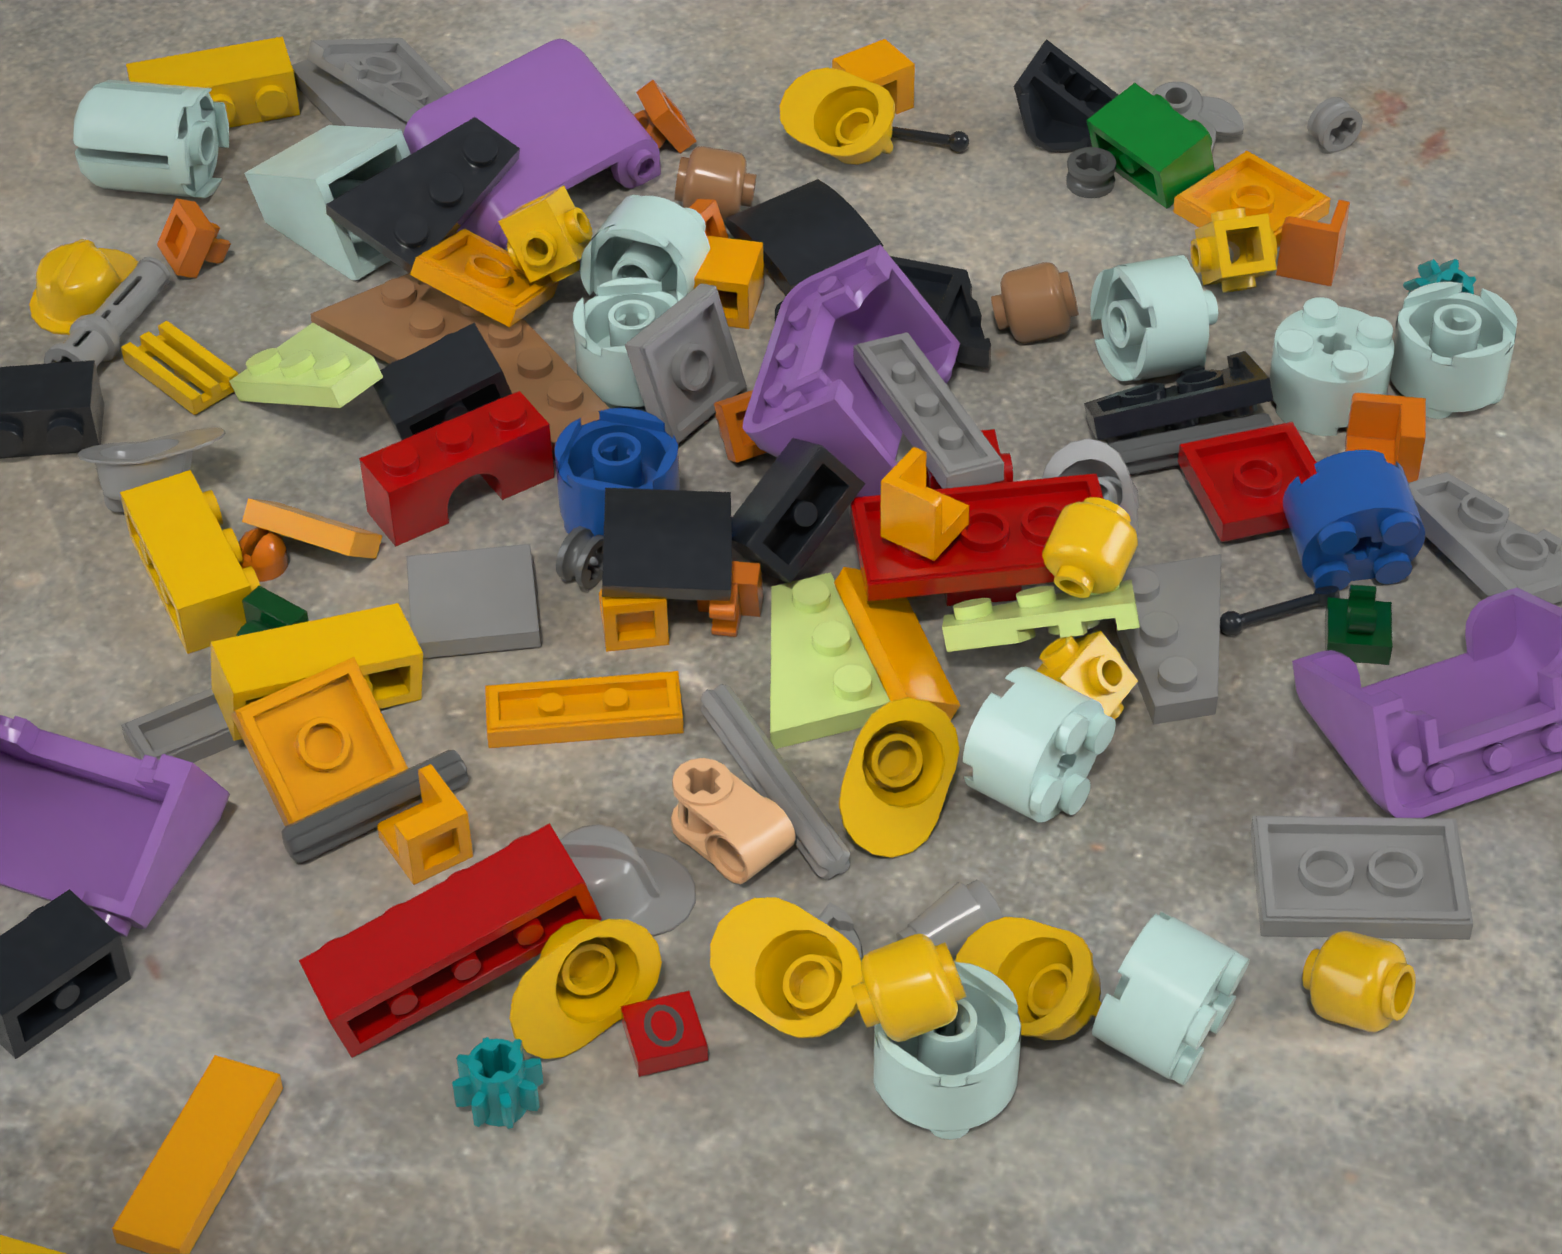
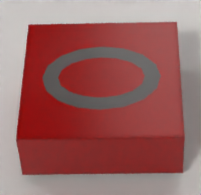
M689 990L620 1006L622 1024L639 1077L708 1061V1045Z

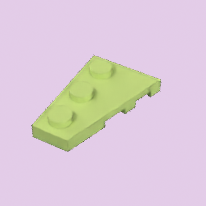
M311 323L277 348L266 349L250 357L246 361L247 369L229 382L239 401L342 408L382 379L383 375L374 356L317 324Z
M831 572L792 581L791 583L771 586L770 742L775 749L862 728L873 712L890 702L835 587V580Z
M1132 579L1121 581L1118 587L1111 592L1104 594L1091 593L1087 598L1074 597L1065 592L1055 594L1053 586H1040L1020 591L1016 594V602L992 606L990 598L967 600L953 606L954 614L944 615L942 624L947 652L1021 643L1036 636L1035 628L1048 627L1050 634L1060 635V638L1084 635L1087 633V629L1097 626L1100 623L1099 620L1115 618L1118 631L1140 628Z

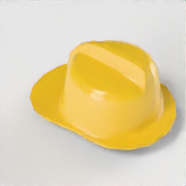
M827 67L811 70L796 78L785 90L779 105L780 121L787 134L798 142L831 155L845 164L853 165L870 162L881 153L891 154L894 146L891 137L893 119L895 117V102L889 91L880 85L843 70Z
M80 239L74 243L54 248L40 260L36 271V289L29 303L32 319L40 328L53 334L70 335V328L74 321L80 316L93 314L129 276L139 262L130 254L117 249L96 248L94 242L86 239Z
M907 697L886 703L870 715L853 742L851 757L841 784L839 809L843 826L854 843L872 855L893 858L911 853L928 840L938 822L950 782L956 770L960 748L956 728L947 714L931 702Z
M777 897L753 898L733 907L718 923L710 943V967L718 986L734 1002L780 1032L799 1039L821 1037L840 1027L848 1017H854L858 1011L851 988L853 985L864 982L861 971V958L857 948L843 934L795 904Z
M1003 917L984 924L971 934L956 955L955 962L973 964L988 970L1010 988L1018 1005L1022 1036H1033L1043 1040H1063L1079 1032L1089 1022L1091 1017L1096 1018L1102 1004L1099 1000L1101 982L1099 974L1093 965V954L1083 938L1068 930L1059 929L1026 918Z
M579 919L563 925L549 937L541 951L540 959L523 975L512 996L509 1019L514 1038L522 1040L523 1049L527 1053L543 1059L565 1057L583 1048L617 1021L621 1020L620 1006L648 999L658 983L662 964L656 940L645 927L628 919H606L603 921Z

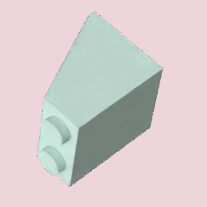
M328 125L244 173L265 223L349 279L359 280L390 261V259L326 214V204L411 155L401 129Z

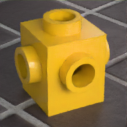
M564 185L515 208L498 221L508 240L507 249L511 260L518 269L524 270L530 283L548 274L554 283L579 271L582 253L593 235L589 219L580 208H575Z
M1245 208L1211 213L1212 222L1195 230L1196 239L1191 241L1190 247L1191 260L1194 270L1202 275L1203 286L1221 283L1223 293L1252 289L1257 287L1255 278L1277 270V242L1275 234L1270 228L1268 213L1246 216ZM1228 246L1232 249L1234 254L1232 262L1230 261Z
M1102 631L1074 639L1072 636L1058 638L1040 654L1039 658L1043 663L1036 670L1098 701L1103 707L1104 714L1114 719L1124 710V706L1121 703L1122 700L1138 682L1122 660L1117 649L1111 645Z

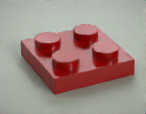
M1293 422L1179 445L1178 464L1221 542L1290 528L1283 509L1285 491L1297 476H1299L1302 484L1317 473L1314 466L1317 462Z

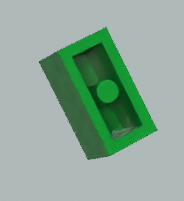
M1133 83L1086 120L1092 147L1110 152L1116 159L1115 172L1166 209L1174 204L1175 196L1215 171L1211 151L1212 138L1208 130L1199 121L1194 119L1189 121L1176 112L1161 95H1152L1136 83Z

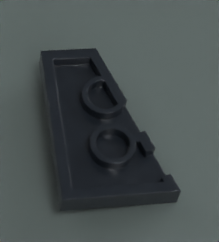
M473 117L327 203L326 214L410 274L417 256L454 235L517 162L520 148L478 118Z
M1246 351L1227 356L1229 368L1205 370V367L1199 365L1181 371V376L1176 380L1177 385L1165 388V385L1162 383H1144L1086 402L1084 406L1088 426L1097 440L1106 439L1108 443L1141 437V430L1164 426L1167 430L1192 427L1200 422L1199 417L1221 412L1225 417L1248 415L1257 411V404L1274 401L1270 377Z

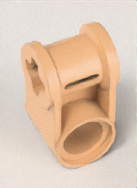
M707 758L691 759L681 764L674 772L672 788L674 796L678 799V805L673 809L671 817L673 833L681 842L689 845L712 863L729 881L736 884L745 883L794 845L796 839L795 830L784 810L774 801L761 796L731 773L724 764Z

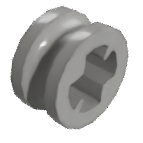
M1331 97L1324 100L1314 109L1308 120L1307 129L1309 135L1315 140L1320 141L1321 146L1326 150L1338 152L1347 148L1358 137L1362 129L1363 120L1361 114L1355 109L1350 108V105L1341 97Z

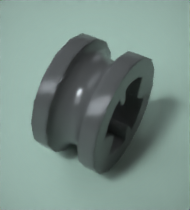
M1084 147L1075 150L1069 155L1066 185L1073 194L1084 198H1100L1108 195L1115 186L1114 172L1116 170V159L1110 152L1096 147Z
M582 526L574 528L564 539L557 555L556 572L559 577L570 581L575 579L579 586L586 589L595 587L602 580L604 535L598 534L594 536L590 529Z

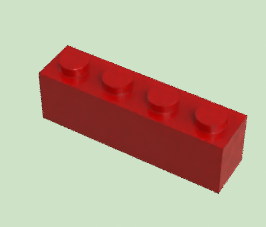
M549 823L529 835L513 840L507 847L476 864L454 872L445 881L412 899L392 906L381 916L350 933L328 941L317 951L300 959L299 962L330 1024L351 1058L541 954L549 937L563 925L579 919H597L601 921L602 918L585 881Z

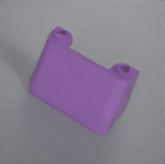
M560 38L552 40L422 107L409 119L403 133L409 151L412 154L473 117H476L520 148L517 162L457 231L467 229L503 249L507 248L508 240L498 221L515 208L564 185L567 190L610 166L613 178L626 188L641 186L661 175L660 152L657 143L586 54L569 41Z
M881 244L806 278L797 284L784 298L745 413L742 428L761 450L777 458L792 438L822 445L865 483L856 497L881 495V480L898 463L895 461L903 432L854 364L853 346L907 332L943 381L947 383L952 376V368L956 361L960 343Z
M1516 587L1489 596L1472 609L1466 621L1465 629L1467 653L1361 688L1357 666L1349 657L1333 650L1321 651L1292 661L1296 691L1302 705L1374 802L1382 810L1395 818H1425L1562 770V608Z
M0 715V885L49 901L54 900L70 889L120 936L127 937L131 927L146 929L221 819L230 793L193 762L162 754L160 760L148 755H144L142 760L39 729L29 720L19 716H14V719Z

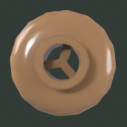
M698 146L692 151L690 158L681 157L674 199L675 201L683 202V208H689L697 199L716 200L725 223L727 217L740 212L741 206L752 207L757 175L746 173L747 161L742 153Z
M1042 262L1006 272L1000 282L1001 294L991 296L999 330L1010 327L1014 338L1022 344L1066 333L1071 325V317L1079 315L1069 272H1059L1055 264L1051 262Z

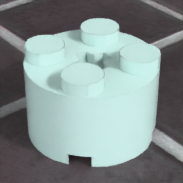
M639 195L627 196L612 211L582 253L580 274L583 286L589 296L593 291L596 294V287L605 282L620 278L639 277L662 282L664 292L677 298L678 291L685 297L694 289V278L710 250L709 241L704 232L706 225L703 217L696 210L683 208L665 198Z
M1184 255L1117 265L1100 272L1093 285L1090 303L1091 321L1101 320L1104 338L1096 339L1095 343L1103 364L1114 378L1120 381H1139L1181 373V371L1199 365L1204 367L1209 340V326L1217 322L1218 304L1210 290L1203 291L1196 273Z
M629 277L611 280L597 286V295L585 304L582 297L574 308L573 327L577 375L609 408L645 406L625 344L684 296L678 291L677 298L664 292L662 282L649 278Z
M1438 282L1419 287L1410 292L1404 299L1403 308L1399 311L1393 338L1394 355L1390 378L1394 386L1405 397L1426 398L1427 417L1443 419L1450 416L1452 412L1477 410L1489 404L1498 403L1503 398L1516 339L1517 317L1511 306L1497 294L1482 288L1481 295L1477 296L1461 292L1463 283Z
M1315 297L1307 300L1302 310L1284 319L1275 333L1269 376L1273 400L1277 405V415L1285 423L1293 422L1296 429L1320 436H1337L1338 428L1347 427L1351 399L1354 393L1387 395L1394 355L1393 327L1389 321L1381 317H1371L1355 309L1338 306L1333 300L1324 297Z
M1030 667L1017 668L1005 677V679L1015 684L1003 697L991 692L974 719L963 752V763L973 767V776H964L965 782L969 787L1037 822H1046L1054 818L1061 811L1074 815L1080 810L1088 797L1091 784L1090 780L1086 777L1092 768L1096 756L1102 753L1111 742L1115 732V719L1104 714L1103 707L1098 701Z
M1161 911L1160 915L1155 914L1149 920L1126 955L1118 970V973L1122 974L1114 995L1106 994L1096 1016L1092 1035L1160 1075L1185 1085L1203 1054L1204 1048L1200 1045L1207 1033L1211 1031L1217 1034L1227 1019L1236 1000L1233 992L1241 981L1250 959L1181 920Z
M955 962V966L967 997L957 1001L958 1014L953 1022L902 1042L890 1039L880 1023L874 1025V1086L876 1091L880 1094L886 1105L898 1116L914 1125L930 1129L935 1136L941 1139L949 1140L961 1138L968 1133L970 1128L991 1120L1007 1106L1017 1086L1021 1042V1023L1018 1015V1005L1010 988L988 970L973 964Z

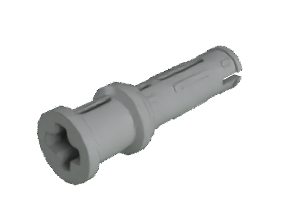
M144 257L140 260L136 268L93 314L80 316L74 321L70 328V336L63 343L54 344L45 353L44 364L94 360L97 367L101 362L111 360L118 353L119 337L142 314L153 299L170 284L168 279L171 275L168 268L156 258Z

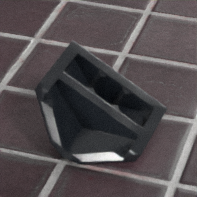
M1047 39L1040 46L1013 86L1026 134L1036 146L1050 152H1074L1084 147H1092L1086 120L1119 95Z

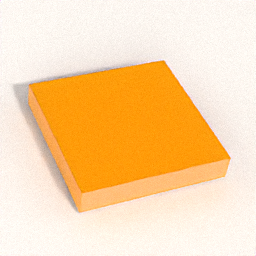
M1245 151L1175 196L1173 212L1199 228L1212 222L1211 213L1245 208L1246 216L1268 213L1270 228L1275 234L1278 248L1280 247L1282 226L1286 217L1291 216L1318 221L1329 214L1331 198L1251 152Z
M467 229L460 230L417 256L410 272L411 276L509 328L553 298L559 281L553 283L549 274L530 283L524 270H520L515 266L507 250Z
M354 657L243 706L231 714L284 826L408 769Z

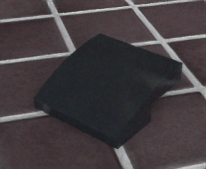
M819 179L729 216L724 223L734 239L763 242L764 265L785 296L801 281L838 264L855 251H866L880 244L882 247L884 246L859 213L839 193Z
M605 487L602 597L730 601L732 583L731 492Z

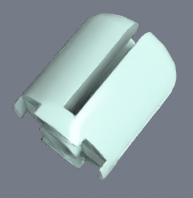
M107 80L96 84L91 90L87 91L81 100L74 118L73 142L75 146H78L75 150V156L80 171L93 184L103 189L207 198L214 194L222 181V178H213L217 164L219 147L229 148V122L225 104L213 102L209 94L212 90L211 88Z

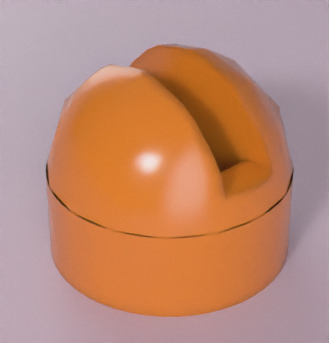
M259 527L245 532L238 542L243 557V562L240 563L242 569L252 566L259 582L270 581L281 576L288 567L286 545L281 536Z

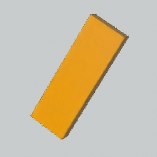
M843 567L834 581L835 587L890 701L907 697L926 700L944 711L951 721L961 705L907 597L867 601L862 571L860 569Z
M678 671L485 686L486 725L489 748L684 733Z
M214 1055L112 1227L117 1244L149 1254H190L281 1094L283 1086L280 1074Z

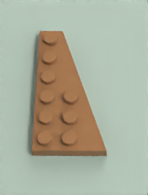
M409 273L388 280L384 284L310 314L312 323L389 364L403 359L440 340L445 335L454 333L475 322L501 367L512 394L520 391L550 424L552 456L554 460L557 439L570 423L581 418V425L599 420V411L610 409L524 319H521L509 328L416 279Z

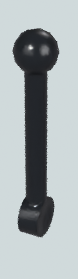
M892 127V137L949 145L956 152H963L969 146V137L962 131H955L948 135Z
M1336 586L1320 587L1315 589L1313 594L1242 614L1235 611H1227L1220 617V629L1226 635H1236L1246 625L1316 605L1326 606L1328 597L1340 598L1339 588Z

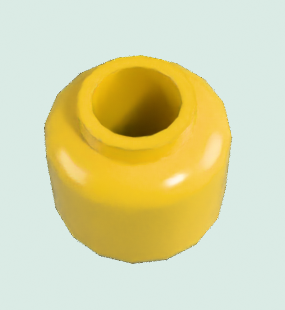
M1089 497L1083 502H1076L1064 507L1042 552L1045 566L1055 576L1054 583L1059 589L1074 597L1087 598L1091 593L1104 594L1118 587L1138 546L1136 531L1130 524L1129 514L1123 508L1109 500L1097 497Z
M1351 931L1335 933L1326 940L1321 949H1313L1306 959L1302 976L1303 986L1305 989L1310 990L1311 1003L1317 1015L1327 1021L1367 1032H1378L1388 1027L1393 1020H1401L1408 1012L1412 1003L1416 984L1414 968L1407 964L1404 952L1399 946L1387 940Z
M914 934L868 952L861 961L864 982L851 986L866 1027L869 1028L880 1023L886 1035L897 1042L909 1040L950 1024L958 1014L957 1001L967 997L946 942L935 946L933 941L923 934Z

